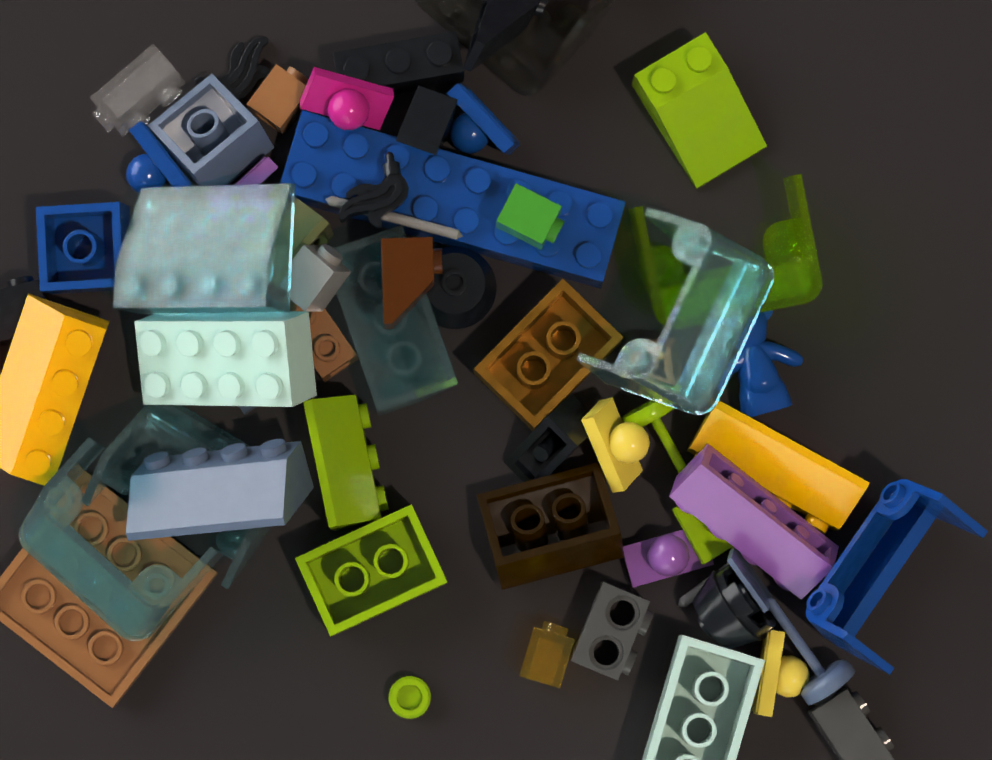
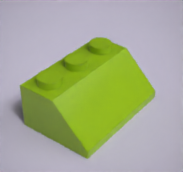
M356 394L304 401L303 404L328 527L336 531L369 524L382 518L381 511L389 510L384 485H375L373 470L380 469L376 445H367L364 429L372 427L367 403L359 404Z

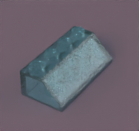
M402 225L334 248L343 257L341 263L352 271L336 295L378 416L419 403L458 385L427 294L394 329H384L381 238H407Z

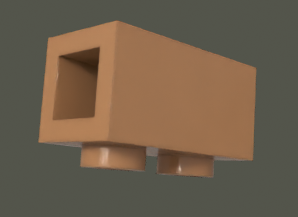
M285 294L278 299L281 305L274 309L275 311H303ZM326 309L321 312H309L314 368L324 383L359 359Z

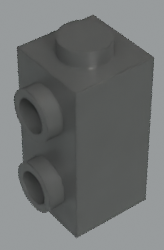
M840 688L828 697L815 703V706L807 711L839 760H894L889 752L894 749L893 743L881 727L874 730L866 718V715L870 713V709L857 691L850 694L848 689Z

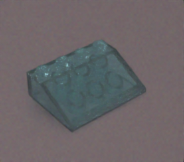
M295 184L141 188L115 265L113 308L137 314L290 313Z

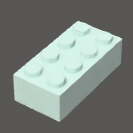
M309 311L158 312L134 321L143 405L293 407L317 396Z
M679 635L642 760H736L765 660L685 635Z

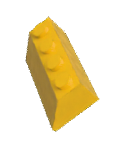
M28 293L0 375V468L10 475L49 488L53 487L110 321Z
M717 400L710 407L687 449L688 452L696 456L709 444L789 508L805 515V520L824 534H826L828 528L832 531L840 530L870 483L720 400Z

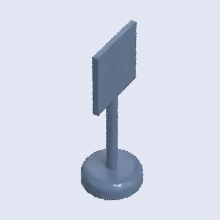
M732 547L727 562L762 611L765 613L770 610L815 673L801 691V696L807 705L815 704L841 688L856 672L847 660L842 659L823 668L778 603L772 598L771 593L751 565L743 558L740 551Z

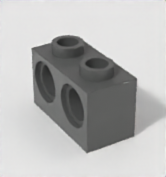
M601 582L569 661L617 681L621 673L629 675L638 652L631 649L637 634L645 636L654 615L653 612L647 610L650 601ZM617 601H625L633 609L632 620L624 626L615 624L610 617V608ZM602 640L613 642L617 648L616 659L608 665H601L594 658V648Z

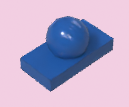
M457 83L447 93L450 97L458 99V106L465 112L455 118L449 132L451 142L456 149L468 154L477 153L487 145L489 138L504 154L511 155L520 146V141L467 85Z
M140 121L129 129L132 136L146 153L134 157L126 170V180L134 191L141 194H153L159 191L167 180L183 202L196 194L194 192L196 190L144 122L141 123Z

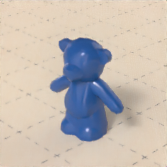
M766 303L759 306L751 304L737 305L728 309L722 317H714L709 321L710 329L722 334L725 342L733 349L712 375L710 386L714 390L723 388L733 374L737 372V379L740 384V412L749 417L793 405L790 394L772 361H778L791 367L801 366L803 363V357L798 352L782 345L765 341L767 336V320L773 314V308L770 304Z

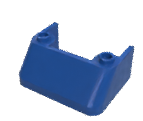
M908 479L891 482L883 489L879 501L819 588L809 596L806 608L807 619L824 638L888 675L892 673L894 667L856 639L855 635L934 520L937 518L981 538H984L988 532L944 494Z

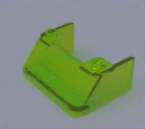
M802 174L783 178L791 219L775 222L766 229L762 239L765 258L684 274L681 257L673 248L664 245L650 246L643 206L629 209L641 274L654 316L661 325L670 329H682L811 302L819 295L822 288V277Z

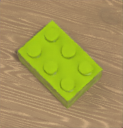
M412 504L295 558L330 636H335L448 583Z

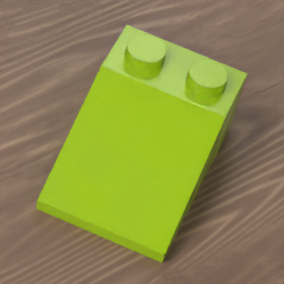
M706 32L634 74L632 81L633 89L695 189L700 188L767 147L727 65Z

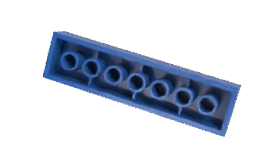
M304 110L301 111L278 188L282 199L291 201L296 197L307 206L339 214L340 209L329 206L325 199L335 196L350 200L351 198H347L346 194L353 187L361 184H381L385 178L383 164L386 163L385 155L388 152H392L395 161L400 163L401 175L406 180L409 191L404 203L391 212L458 229L463 237L454 240L381 220L382 227L416 237H433V241L437 243L468 248L483 256L601 289L625 207V201L441 149L434 155L397 142V137L364 127H359L355 130H342L336 127L328 117ZM516 183L562 206L561 214L558 218L564 220L565 223L554 244L546 241L542 251L496 228V221ZM357 215L350 217L356 220L370 223L368 216L365 215Z

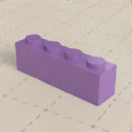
M709 444L676 476L669 495L683 512L692 514L704 523L716 538L727 541L740 551L748 563L759 566L772 576L776 584L783 590L791 591L798 598L802 599L834 566L839 549L838 545Z

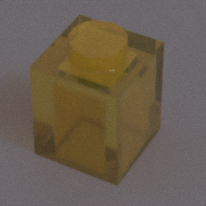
M544 621L542 629L533 627L519 676L561 688L575 639L566 637L568 628Z

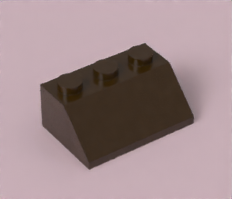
M599 462L477 494L502 590L624 557L621 531Z

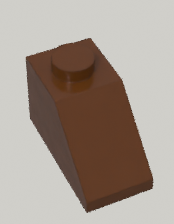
M433 237L381 238L384 329H394L434 286V274H442V248H433Z

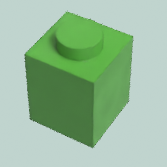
M516 183L496 221V228L542 251L546 241L554 244L565 223L564 220L558 218L561 214L562 206Z

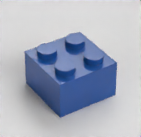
M121 202L36 207L40 292L63 294L134 289L130 206Z

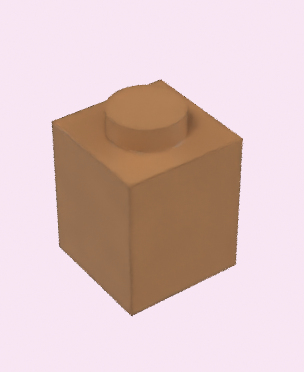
M276 64L248 101L247 107L250 113L284 136L302 111L300 99L307 85L308 78L291 66L285 71Z

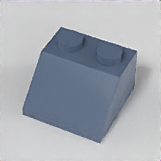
M212 73L147 125L184 173L210 200L274 149L260 122Z

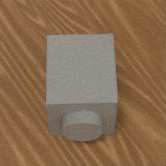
M324 243L322 245H303L275 283V286L303 311L321 312L326 308L352 271L341 263L343 260L342 255L331 246Z

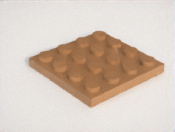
M83 470L0 576V622L111 708H115L211 584L218 572L173 537L128 541L126 535L128 503L86 470Z

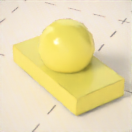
M613 397L600 399L581 421L612 493L623 492L643 471L639 460L643 459L648 452L650 446L649 436L642 426L633 422L623 423Z
M769 630L765 633L760 659L765 660L753 700V714L772 717L776 693L786 698L796 697L801 694L802 689L810 681V671L806 663L792 655L782 656L785 632Z

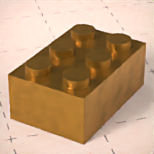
M562 279L474 368V374L533 431L621 344L624 337L575 289Z

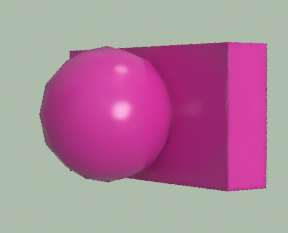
M314 67L300 99V108L328 116L333 124L342 130H355L362 126L380 130L394 99L393 88Z

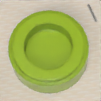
M405 676L398 679L389 691L390 707L402 718L413 719L421 716L426 712L431 702V692L428 685L422 679L415 676Z

